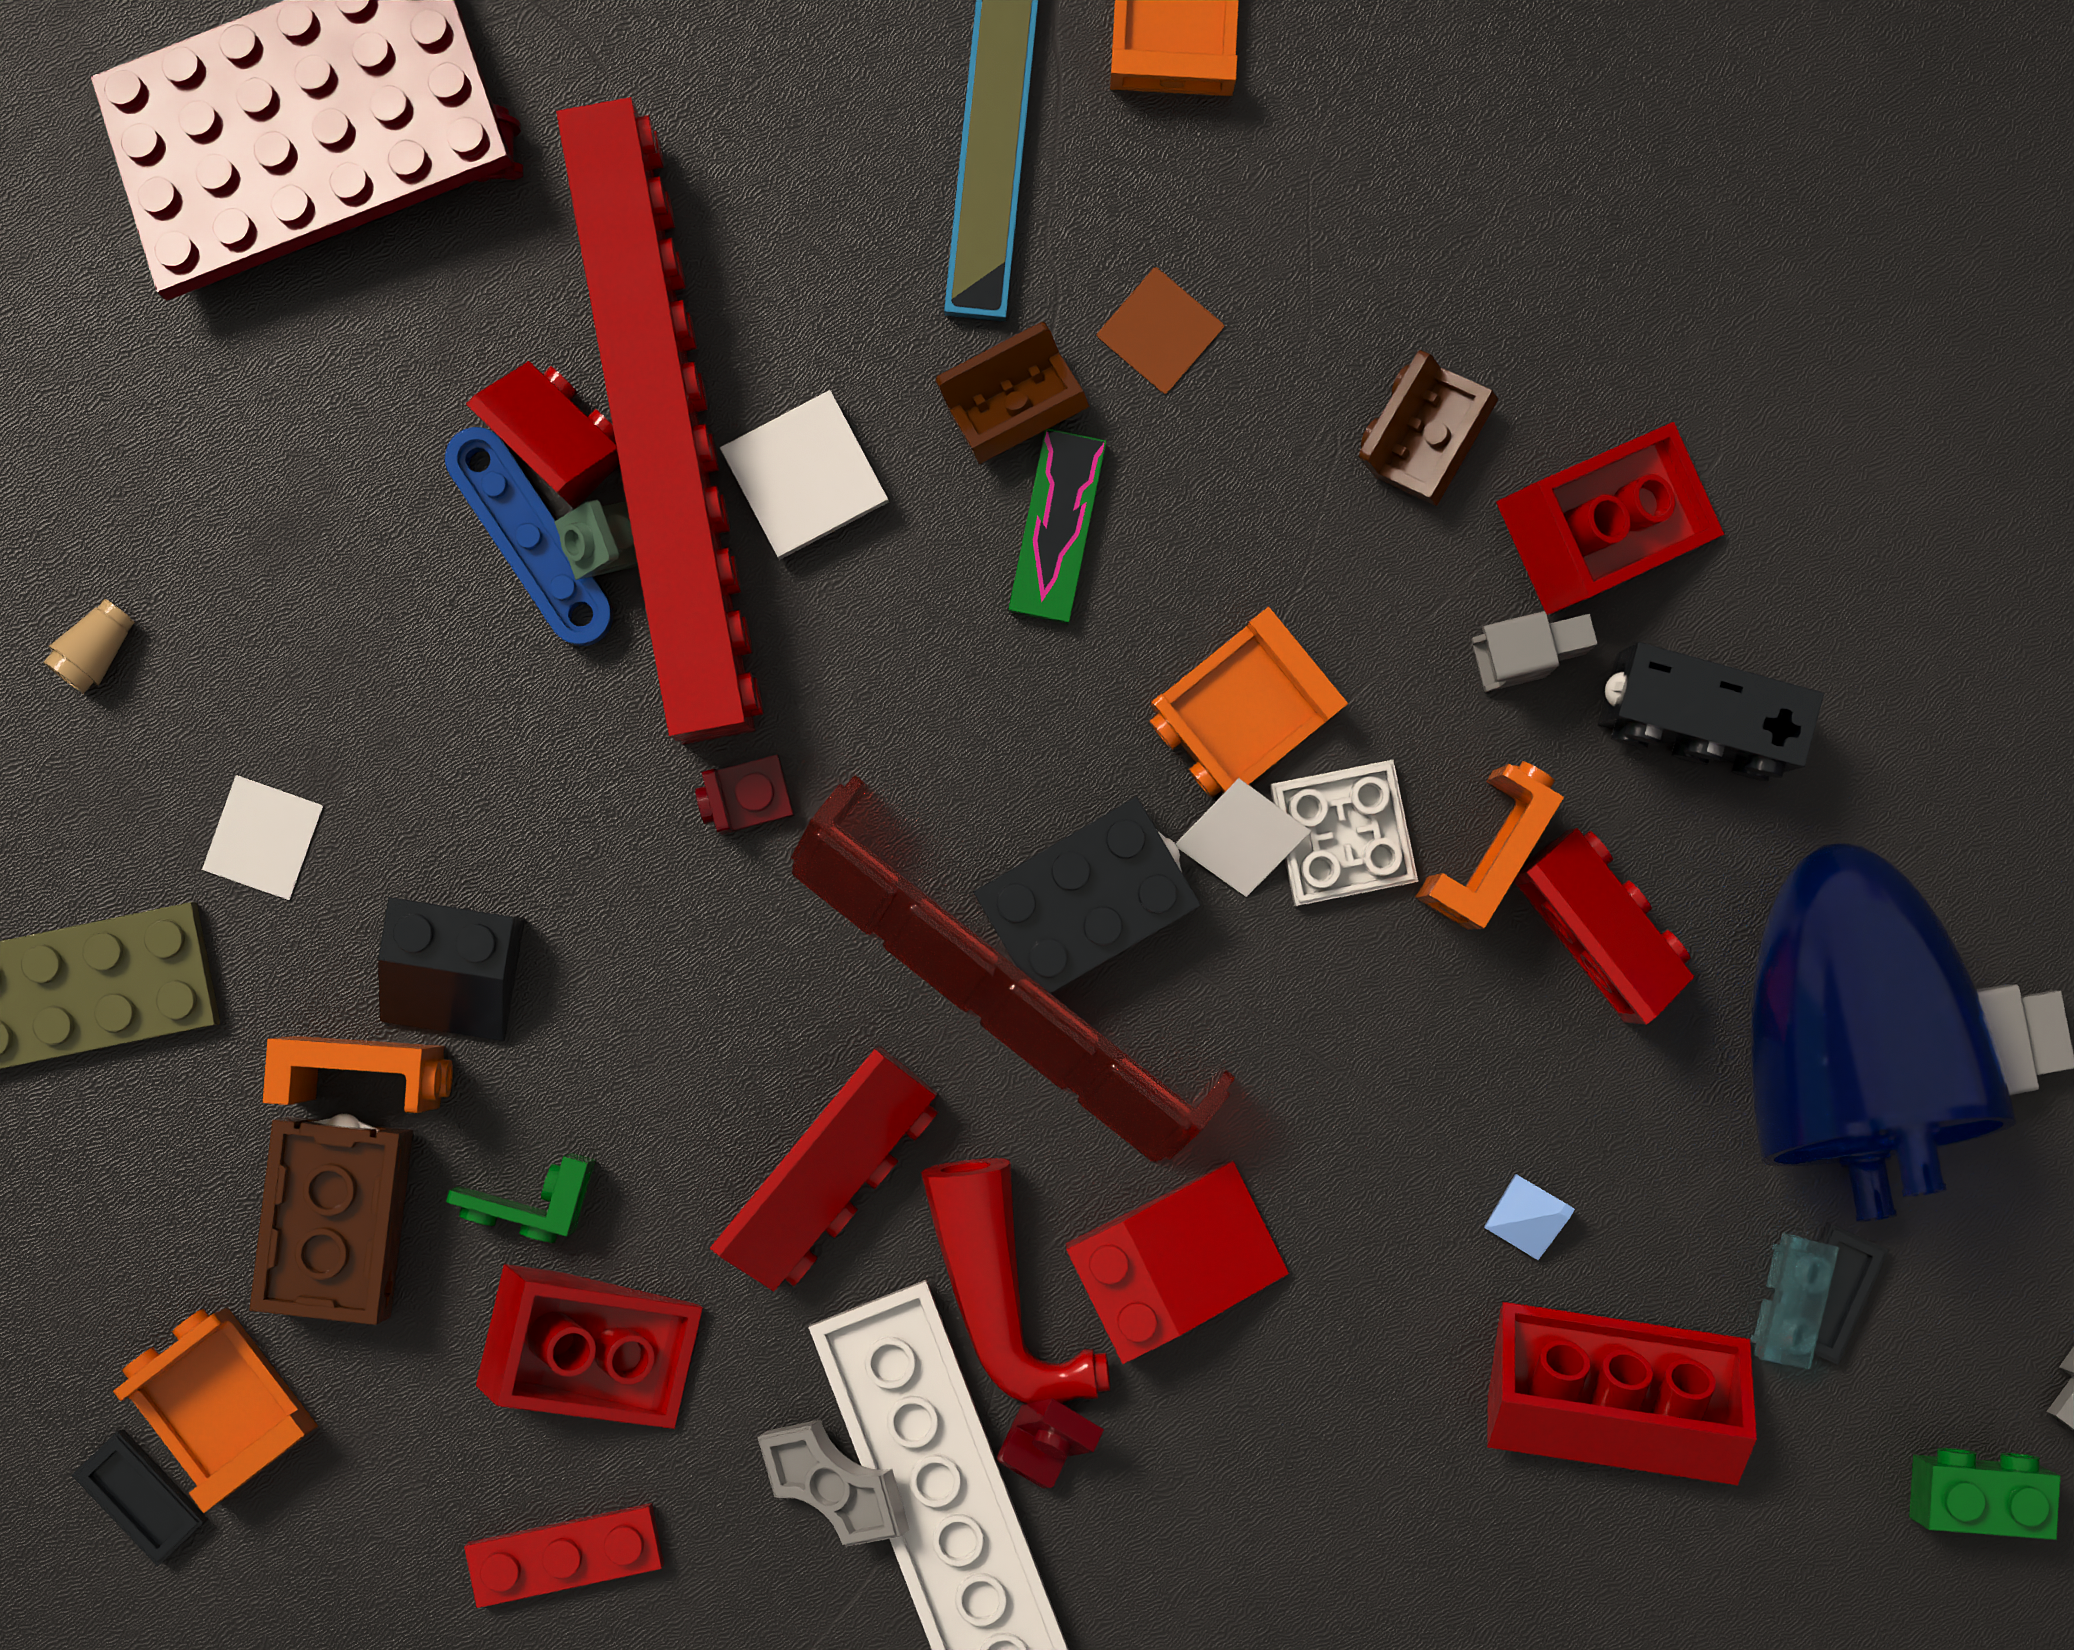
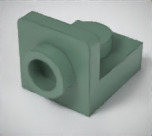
M598 500L585 502L555 521L562 550L569 560L576 580L633 568L638 565L626 502L601 506Z

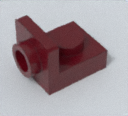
M779 755L720 770L710 769L702 771L705 786L695 788L703 823L709 824L714 822L717 832L722 835L795 816Z
M1053 1398L1022 1404L998 1453L997 1460L1043 1489L1052 1488L1067 1457L1094 1452L1104 1429Z

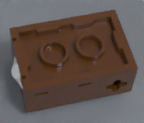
M338 1114L325 1120L292 1116L272 1120L249 1311L377 1325L391 1317L413 1130L368 1125L350 1114Z

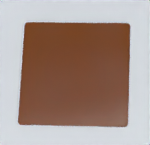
M1154 267L1098 331L1097 337L1163 394H1167L1224 328V324L1159 268Z

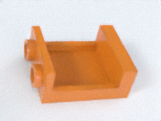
M1115 0L1110 90L1233 96L1237 70L1236 40L1239 0Z
M1268 606L1253 618L1244 629L1165 693L1155 698L1151 702L1150 707L1156 713V716L1149 723L1171 750L1179 744L1183 746L1196 762V764L1188 769L1190 774L1206 794L1213 798L1219 792L1223 795L1238 778L1248 785L1343 709L1348 702Z
M1522 761L1520 766L1507 764L1493 770L1486 781L1512 797L1515 805L1466 886H1463L1444 873L1428 876L1415 896L1416 899L1467 930L1484 929L1564 798L1551 789L1555 780L1550 775L1525 761Z
M308 1036L268 1038L263 1103L289 1105L316 1100L318 1068L404 1074L406 1076L404 1111L408 1113H421L438 1109L441 1097H449L452 1087L453 1065L451 1060H444L445 1046Z
M228 1307L210 1316L204 1308L191 1315L172 1331L178 1339L177 1342L160 1355L152 1347L122 1369L128 1380L113 1391L120 1401L127 1398L133 1401L197 1485L196 1488L189 1492V1495L203 1513L219 1504L318 1427L317 1423Z

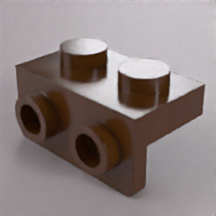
M1040 322L938 375L935 379L953 421L979 464L1090 407L1083 389L1059 353L1052 333L1045 322Z
M1419 350L1411 364L1404 366L1396 376L1392 387V397L1381 416L1375 418L1367 426L1361 440L1359 458L1375 478L1437 506L1499 399L1493 390L1441 368L1431 354Z

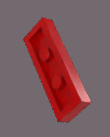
M652 1503L468 1542L464 1546L476 1608L662 1569L664 1566Z

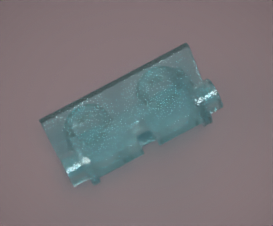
M1782 1233L1780 1244L1773 1243L1772 1246L1774 1254L1766 1283L1767 1287L1775 1289L1773 1300L1763 1298L1755 1334L1751 1335L1750 1341L1756 1343L1753 1355L1758 1356L1759 1359L1810 1370L1839 1247Z

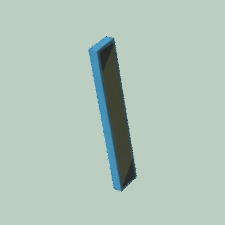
M976 0L944 307L945 316L1006 322L1039 0Z

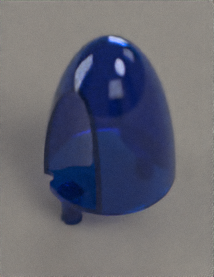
M1850 843L1823 845L1809 852L1790 871L1777 892L1765 924L1757 956L1751 1011V1077L1761 1162L1770 1166H1809L1840 1163L1841 1167H1848L1856 1210V1222H1869L1871 1218H1875V1221L1893 1218L1897 1216V1211L1894 1209L1886 1161L1891 1160V1156L1897 1155L1903 1184V1197L1919 1196L1918 1193H1923V1196L1947 1191V1187L1943 1181L1938 1147L1992 1135L2014 1126L2017 1121L1995 1037L1977 989L1944 924L1924 896L1890 861L1862 846Z

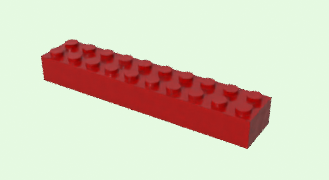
M631 97L556 111L668 734L683 745L755 731L753 716L763 715V706L757 678H753L751 672L745 673L742 655L751 654L752 645L746 617L741 616L740 610H733L731 594L740 593L741 585L735 556L730 555L729 548L722 549L720 533L730 531L729 518L724 496L719 494L717 486H711L709 472L719 471V464L713 435L708 433L706 423H699L698 411L708 410L702 375L697 373L695 362H688L687 351L697 349L691 314L686 312L683 300L677 301L675 291L686 289V283L679 251H675L672 238L666 239L665 230L675 228L669 193L664 191L661 176L655 177L654 169L664 168L657 131L653 130L650 115L640 116Z

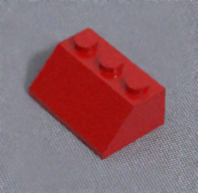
M1578 828L1566 830L1524 863L1513 882L1624 1023L1647 1025L1694 978V975L1685 965L1691 959L1690 954L1671 931L1666 930L1660 934L1646 914L1652 910V907L1643 893L1629 880L1622 885L1607 865L1613 861V857L1602 841L1591 831L1583 836Z

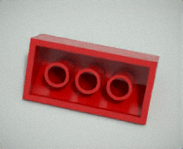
M882 1046L875 1048L721 1233L710 1249L719 1257L772 1291H775L784 1279L795 1287L818 1259L809 1250L824 1231L833 1238L838 1235L858 1210L849 1200L864 1182L875 1190L898 1162L889 1153L904 1134L915 1141L939 1113L929 1105L938 1093Z
M1502 1302L1488 1392V1448L1726 1484H1739L1757 1440L1750 1339Z

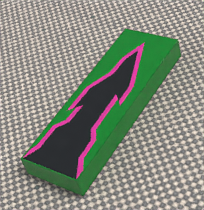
M1052 429L1045 430L1008 612L1069 624L1106 440Z

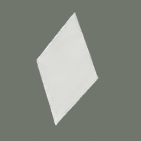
M236 775L202 870L290 900L323 805Z
M1238 778L1178 840L1176 845L1182 852L1247 897L1311 830Z

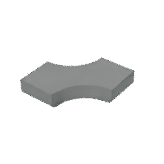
M821 1419L767 1430L757 1436L774 1497L795 1498L817 1508L833 1524L842 1545H845V1547L900 1537L910 1530L893 1470L871 1469L848 1459L831 1442Z

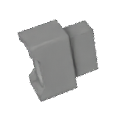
M1545 611L1482 626L1484 634L1471 639L1484 692L1546 678L1559 666V661L1586 655L1597 645L1590 614L1549 624Z
M2004 984L1944 995L1942 997L1944 1010L1960 1022L1969 1069L1959 1083L1963 1100L1981 1101L2035 1091L2039 1089L2037 1075L2074 1068V1054L2061 990L2021 996L2017 984Z

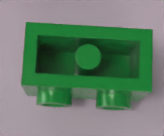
M1938 1448L1937 1456L1913 1455L1909 1518L1928 1530L2057 1540L2061 1476L2040 1466V1457L2020 1453H2001L2000 1461L1976 1460V1452L1956 1448Z

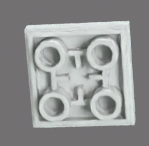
M830 390L720 447L779 560L889 503L884 490Z
M1394 760L1270 785L1273 803L1311 830L1285 857L1294 906L1418 882Z

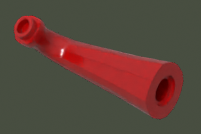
M1005 1158L971 1159L948 1162L924 1169L921 1174L955 1298L976 1355L991 1380L1003 1392L1027 1404L1050 1398L1060 1403L1076 1398L1098 1399L1099 1392L1110 1391L1107 1353L1095 1354L1094 1349H1084L1069 1361L1056 1364L1036 1358L1025 1344L1014 1235L1010 1160Z

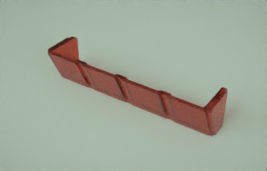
M856 775L851 778L845 787L840 783L810 820L790 857L795 861L792 866V874L797 880L864 933L870 935L874 932L884 940L883 947L959 1009L964 1012H968L971 1009L982 1018L980 1024L983 1028L1061 1089L1069 1087L1079 1095L1077 1101L1082 1107L1150 1161H1161L1164 1157L1171 1160L1204 1129L1229 1097L1230 1093L1227 1089L1234 1081V1075L1220 1067L1194 1101L1188 1104L841 828V823L861 800L869 786Z

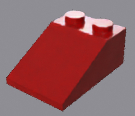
M1674 422L1544 478L1496 501L1547 615L1590 598L1724 535Z
M1233 1160L1066 1243V1250L1122 1364L1181 1336L1289 1274Z
M504 1264L476 1387L496 1406L675 1429L703 1307L699 1304L563 1272Z

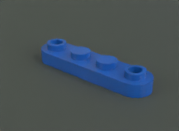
M470 427L458 432L450 440L446 448L445 465L447 471L553 631L564 641L576 646H589L603 639L609 632L613 622L611 602L594 576L579 580L575 579L569 560L561 547L560 536L555 525L556 519L507 445L497 434L486 428ZM480 451L488 452L490 455L488 468L482 472L472 471L470 468L471 457ZM582 604L591 606L593 617L590 623L585 626L574 625L572 621L573 610Z

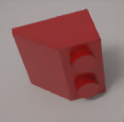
M528 361L475 394L466 405L573 509H576L620 464L613 425L597 409L588 417L570 401L578 391L552 366L542 374Z

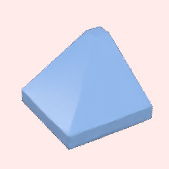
M1515 1174L1484 1228L1539 1260L1570 1219L1575 1209Z

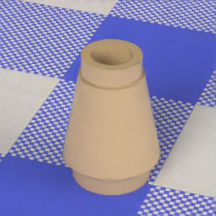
M104 599L97 608H94L48 646L52 652L43 663L65 682L84 694L93 683L98 686L100 685L126 638L127 631L135 622L113 603Z

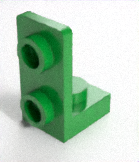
M570 1153L563 1156L561 1166L551 1164L541 1194V1200L550 1202L548 1211L461 1186L449 1190L446 1202L460 1206L459 1217L468 1221L495 1226L499 1217L520 1223L519 1234L543 1242L556 1243L558 1234L567 1237L576 1231L596 1159Z

